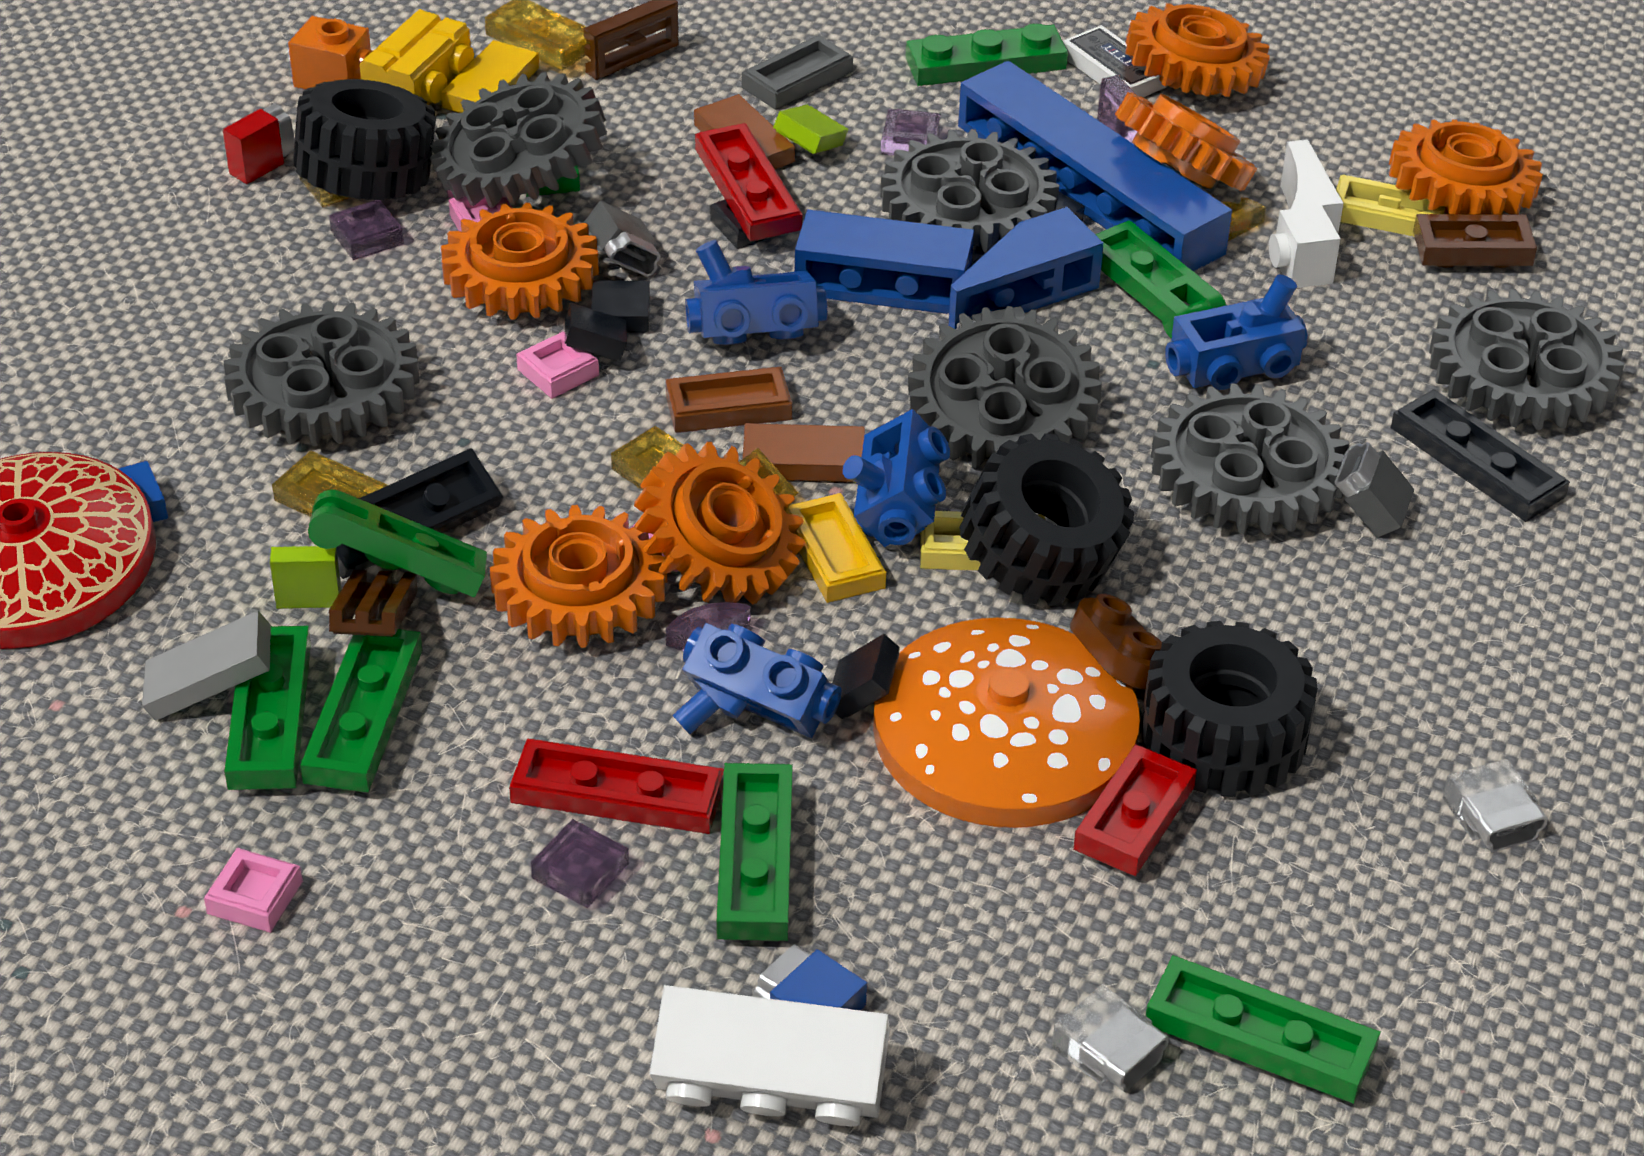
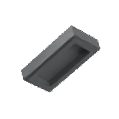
M817 35L743 71L742 88L777 110L853 72V56L822 36Z

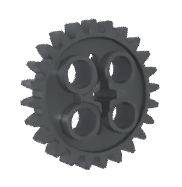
M542 72L535 81L529 82L526 74H521L515 85L509 86L504 79L500 80L497 91L491 93L482 88L479 90L481 99L478 101H461L464 109L462 113H448L446 118L450 126L436 128L435 132L439 140L434 141L433 145H430L434 154L430 159L444 190H451L456 200L466 196L469 204L474 206L485 198L489 208H493L502 197H507L510 205L513 206L516 205L521 194L528 193L531 199L536 200L539 196V189L544 186L554 191L558 190L559 184L557 179L562 176L575 179L578 177L574 168L576 165H591L593 161L589 152L601 150L603 146L599 137L607 135V130L603 123L606 121V118L592 87L584 88L581 79L577 78L568 82L566 74L561 73L550 82L547 72Z
M953 129L948 130L947 139L943 140L929 133L927 134L926 145L910 140L908 151L896 149L894 151V161L885 162V172L881 174L880 198H882V212H889V219L973 229V246H980L982 251L986 253L1019 222L1055 211L1059 194V184L1056 183L1057 172L1056 170H1048V158L1035 159L1036 148L1028 147L1018 150L1017 138L1001 143L998 142L997 132H992L986 139L978 137L975 129H971L967 137H959Z
M1510 288L1508 298H1501L1493 290H1487L1485 302L1472 295H1468L1464 307L1452 303L1448 316H1439L1437 328L1433 329L1429 349L1431 354L1429 368L1437 370L1435 379L1437 384H1450L1448 391L1450 399L1468 397L1465 409L1472 411L1483 406L1488 409L1487 420L1493 421L1501 414L1509 416L1511 427L1515 428L1520 424L1522 418L1530 419L1537 430H1542L1545 419H1551L1560 428H1566L1569 415L1584 423L1587 422L1590 410L1601 414L1604 412L1606 401L1614 400L1624 368V362L1621 361L1623 347L1613 345L1616 337L1615 332L1600 331L1603 322L1600 317L1586 320L1582 318L1585 307L1580 305L1570 310L1562 308L1563 297L1558 296L1548 303L1542 301L1540 291L1536 290L1529 299L1521 298L1515 288ZM1522 332L1525 340H1521ZM1527 375L1531 376L1530 383L1528 382Z
M327 301L322 310L313 312L307 303H303L301 314L295 316L284 309L278 310L280 321L276 323L260 318L258 319L259 333L243 330L241 332L242 344H231L229 346L231 359L224 360L223 363L227 399L232 401L234 414L236 416L245 415L248 428L263 424L264 435L267 438L276 435L281 430L286 431L287 443L289 444L294 443L301 434L309 435L312 445H318L324 434H331L337 443H343L344 431L351 429L361 437L367 436V423L372 422L378 426L386 427L388 426L387 412L403 414L405 412L404 400L415 398L414 385L420 382L416 344L410 343L409 331L407 329L397 330L396 319L393 317L379 321L378 310L375 308L366 311L362 315H358L356 303H350L342 312L334 311L332 301Z
M1012 306L1006 307L1002 318H994L992 312L987 307L983 308L981 321L974 322L969 316L962 313L959 315L958 330L942 323L939 325V340L926 337L923 340V354L913 355V372L908 373L910 410L914 409L930 427L934 426L942 432L947 442H949V459L954 461L965 452L972 454V468L977 469L985 458H990L992 453L996 454L1003 443L1008 440L1016 443L1020 435L1032 433L1038 440H1041L1044 433L1056 434L1060 441L1066 443L1072 437L1086 439L1088 422H1096L1102 388V381L1099 380L1100 365L1099 362L1091 361L1090 344L1077 346V331L1075 329L1058 334L1059 319L1056 317L1048 320L1043 325L1038 324L1037 313L1033 309L1026 314L1023 320L1015 319Z
M1232 383L1229 394L1222 395L1217 389L1210 386L1207 387L1206 400L1189 393L1186 395L1185 407L1172 403L1169 407L1168 417L1159 418L1157 432H1154L1151 451V458H1153L1152 474L1160 476V491H1173L1172 504L1174 506L1192 503L1191 518L1193 519L1210 513L1214 515L1213 524L1215 528H1220L1227 520L1236 521L1238 532L1241 534L1247 531L1250 523H1258L1265 535L1271 534L1272 525L1275 522H1280L1291 532L1295 531L1297 517L1314 524L1317 522L1319 510L1331 513L1335 498L1342 499L1344 494L1336 486L1335 480L1345 453L1349 448V441L1339 439L1341 432L1339 424L1325 425L1327 417L1325 410L1311 413L1306 412L1308 399L1302 398L1292 404L1286 402V390L1280 389L1273 397L1264 396L1262 386L1256 384L1251 394H1243L1240 387L1236 383Z

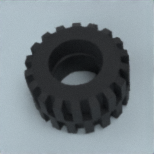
M346 79L316 84L315 87L303 91V95L299 96L293 167L296 168L297 174L307 179V182L311 185L349 198L384 200L414 194L420 191L421 187L426 186L429 181L430 157L432 156V147L430 145H433L436 125L435 110L422 97L412 94V92L383 82Z
M1032 433L1020 435L1016 443L1008 440L1000 445L996 454L992 453L964 505L961 514L964 519L960 525L961 538L968 541L964 550L969 560L980 562L981 565L977 571L986 580L993 577L1000 583L998 589L1009 596L1012 591L1022 594V601L1036 604L1038 599L1042 598L1045 599L1048 606L1062 605L1065 598L1072 602L1083 599L1088 590L1093 592L1101 583L1130 534L1129 529L1134 522V511L1128 508L1132 502L1129 489L1119 486L1123 478L1116 468L1108 469L1103 464L1105 458L1095 450L1092 453L1085 451L1081 448L1083 444L1070 438L1068 443L1060 441L1058 435L1044 433L1041 440H1038ZM1036 513L1042 514L1043 516L1055 522L1057 525L1049 523L1048 521L1039 517Z
M1222 621L1207 622L1205 628H1199L1196 625L1183 628L1181 630V637L1170 635L1162 642L1161 651L1154 652L1150 660L1141 722V727H1143L1142 741L1145 748H1150L1153 752L1197 769L1193 790L1205 794L1208 789L1218 790L1221 796L1235 797L1236 791H1246L1250 796L1264 792L1265 784L1275 788L1287 781L1288 773L1295 774L1302 765L1303 755H1306L1316 703L1317 678L1311 677L1313 667L1309 660L1297 657L1299 648L1290 641H1278L1276 639L1277 633L1263 628L1261 631L1251 629L1249 623L1236 621L1235 626L1223 625Z

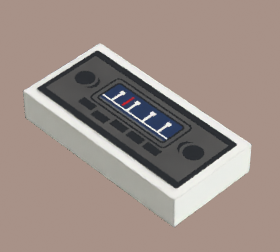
M1102 25L1063 40L1068 51L1067 61L1122 101L1128 92H1132L1139 97H1145L1167 87L1159 81V75L1147 77L1144 75L1146 67L1133 66L1131 64L1133 56L1125 53L1126 42Z

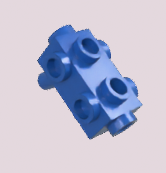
M717 240L709 241L696 249V253L710 280L693 281L695 298L685 299L686 322L689 333L701 332L703 338L712 337V342L715 344L729 345L745 342L747 334L769 332V336L774 339L801 337L804 335V328L819 327V321L827 320L828 309L824 286L816 287V281L808 271L753 276L749 266L730 268Z
M1278 274L1264 298L1175 316L1171 342H1168L1165 348L1166 362L1171 374L1175 377L1185 375L1193 388L1212 385L1217 390L1229 389L1232 383L1237 384L1241 378L1265 373L1270 378H1280L1287 375L1294 366L1300 365L1302 349L1306 347L1308 340L1307 329L1303 319L1299 315H1295L1288 306V302L1297 288L1296 282L1285 275Z
M914 409L865 434L862 458L853 455L843 465L844 477L858 484L854 517L863 532L870 537H875L884 547L890 544L905 545L911 542L916 534L934 522L936 504L944 501L946 498V489L939 476L940 463L948 460L950 457L948 442L938 428L930 427Z
M705 623L703 628L697 627L692 632L683 652V662L685 665L682 670L700 691L672 716L690 735L718 709L734 719H737L745 709L809 738H813L820 722L828 723L836 712L841 699L842 688L830 683L824 673L821 672L824 666L803 652L788 649L785 655H781L764 648L765 640L742 626L730 624L727 630H722Z

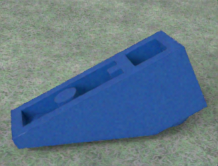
M1068 207L1019 222L951 285L948 326L957 329L960 314L964 313L972 319L973 314L982 313V309L986 307L990 311L1006 309L1007 306H1012V308L1021 306L1024 313L1031 309L1035 310L1098 289L1104 243Z

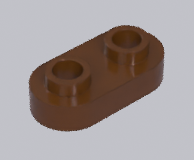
M1098 594L1096 598L1082 599L1070 623L1072 632L1111 676L1130 686L1146 689L1150 660L1155 651H1161L1162 641L1143 628L1135 617L1131 615L1133 610L1125 601L1109 594Z

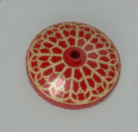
M35 452L0 458V649L38 646L82 632L119 609L143 583L154 559L156 549L155 528L144 494L138 485L121 470L95 458L62 452Z

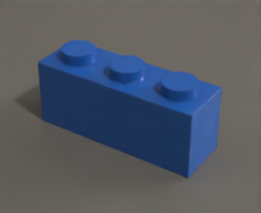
M807 209L795 247L794 272L808 271L816 281V287L824 286L827 299L949 314L951 285L972 266L974 230Z

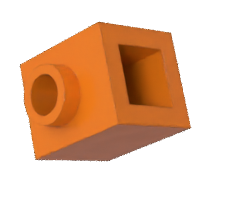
M311 16L288 42L293 85L297 88L308 89L323 82L361 79L359 64L372 52L369 28L348 24L340 19Z

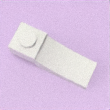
M1308 139L1289 141L1286 145L1280 185L1289 209L1279 211L1276 234H1272L1269 238L1270 260L1275 268H1280L1283 275L1296 282L1297 288L1333 284L1340 245L1338 233L1343 201Z

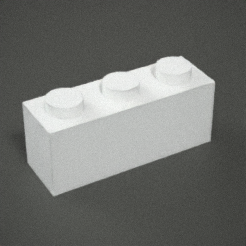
M664 985L650 1076L657 1089L667 1090L666 1099L678 1104L700 1107L710 1106L711 1098L715 1096L741 1100L740 1109L753 1114L784 1116L786 1106L816 1110L815 1119L820 1122L839 1126H859L861 1116L878 1118L890 1034L888 1014Z

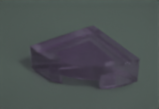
M720 602L690 609L674 619L666 628V646L684 651L692 632L697 627L703 628L705 623L722 630H727L730 624H736L747 629L751 622V606L740 603Z

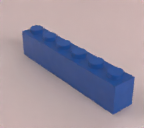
M1006 61L961 82L958 127L967 133L971 129H975L978 137L986 139L992 132H997L998 142L1001 143L1017 138L1018 150L1028 147L1036 148L1035 159L1048 158V170H1056V183L1059 184V192L1084 205V214L1103 228L1109 229L1130 220L1193 272L1226 255L1232 209L1163 163L1149 156L1133 143L1010 61Z

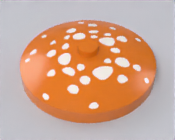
M999 617L980 618L949 624L919 637L899 652L889 694L874 702L873 732L878 753L887 770L907 792L922 803L945 815L962 821L993 827L1019 828L1052 824L1091 809L1134 745H1137L1140 715L1137 698L1132 686L1117 680L1106 672L1075 634L1032 620Z

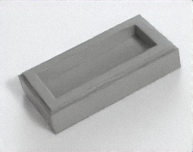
M257 610L146 660L142 707L156 721L269 671L271 624Z

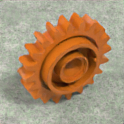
M1166 3L1164 11L1157 7L1149 6L1147 13L1137 12L1135 20L1130 22L1125 43L1127 44L1125 53L1133 56L1131 64L1133 66L1146 67L1145 76L1153 77L1159 75V81L1164 86H1170L1174 89L1181 87L1184 93L1192 90L1195 94L1206 97L1215 94L1230 97L1232 89L1246 94L1249 86L1258 88L1260 80L1264 79L1270 55H1268L1269 45L1261 43L1262 35L1260 33H1248L1250 26L1248 23H1240L1232 15L1222 11L1191 4L1174 6Z
M1128 92L1115 113L1117 118L1123 121L1126 126L1137 131L1132 140L1135 146L1160 163H1166L1179 171L1182 176L1206 188L1212 189L1216 181L1220 180L1232 188L1235 187L1240 191H1244L1258 169L1253 163L1246 160L1245 157L1235 152L1241 142L1238 138L1201 114L1163 94H1160L1153 104L1141 96L1139 97L1132 92Z
M1455 119L1445 123L1431 120L1429 129L1415 123L1412 126L1411 132L1402 130L1399 139L1394 140L1389 165H1391L1389 176L1398 178L1396 183L1397 189H1411L1410 200L1428 199L1430 200L1429 210H1436L1441 206H1445L1444 213L1502 214L1505 211L1511 215H1519L1521 207L1530 209L1533 199L1537 198L1543 174L1540 173L1542 163L1532 160L1534 151L1531 149H1518L1520 144L1518 138L1509 139L1502 134V130H1494L1476 122H1460Z
M525 203L522 208L513 209L507 204H502L500 211L493 214L484 209L479 210V222L463 218L460 221L461 231H449L447 233L448 244L441 246L443 280L445 285L451 286V296L453 298L465 297L466 308L468 309L485 303L486 316L490 317L499 310L508 312L509 318L514 320L518 317L519 313L530 312L534 318H540L541 309L547 307L561 312L563 311L562 298L573 302H580L581 289H592L593 276L599 275L596 236L589 235L588 224L578 223L574 225V217L571 212L556 218L553 206L551 205L545 207L542 211L533 209L531 203Z
M706 442L698 454L687 443L682 446L676 456L670 452L665 453L656 467L654 466L640 485L643 491L635 500L634 506L644 513L636 522L635 528L641 532L653 534L643 550L645 553H663L666 559L662 562L658 571L661 574H667L673 570L680 571L682 577L679 582V589L683 592L696 582L701 585V594L704 602L709 603L718 590H720L729 607H734L743 595L752 605L756 604L766 592L773 595L800 563L796 555L805 545V540L794 533L804 521L798 515L785 512L795 498L790 494L777 495L773 491L780 477L774 474L761 478L758 475L760 460L756 457L750 460L746 466H743L738 461L739 456L736 447L731 446L724 457L720 458L712 442Z
M572 505L567 518H560L555 511L547 509L545 511L546 523L540 525L534 520L523 519V535L515 532H506L504 534L505 548H495L493 550L494 566L490 567L491 591L495 594L496 610L500 612L507 611L508 625L511 628L527 623L528 638L532 640L541 636L545 631H551L553 646L557 647L565 641L567 635L576 636L581 648L587 647L590 635L599 634L604 641L612 643L614 642V627L619 626L623 630L634 634L637 632V616L653 619L655 617V602L665 601L667 574H661L658 570L666 557L662 556V553H645L643 548L650 540L649 533L636 530L635 526L629 529V514L625 512L609 521L605 519L604 506H598L592 515H582L579 506Z

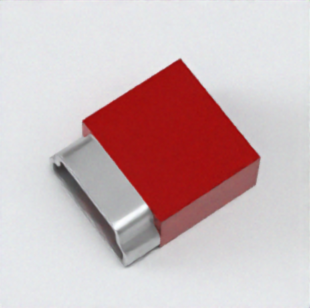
M276 103L263 110L260 108L223 128L229 174L246 185L283 165V157L294 152V134L291 117Z

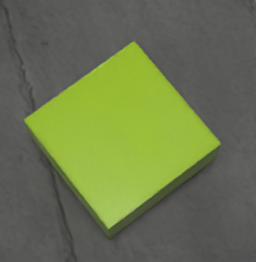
M808 104L779 111L773 126L776 132L812 154L843 146L849 130Z
M318 546L271 547L269 563L276 609L330 608L342 590L337 548L324 549Z

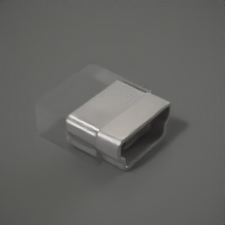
M1508 759L1453 773L1447 777L1442 798L1472 841L1481 839L1490 852H1497L1534 841L1538 837L1539 832L1547 825L1548 818L1538 806L1537 798Z
M1102 984L1054 1025L1052 1048L1101 1086L1109 1080L1126 1092L1160 1062L1163 1052L1168 1045L1169 1037L1153 1026L1152 1020Z

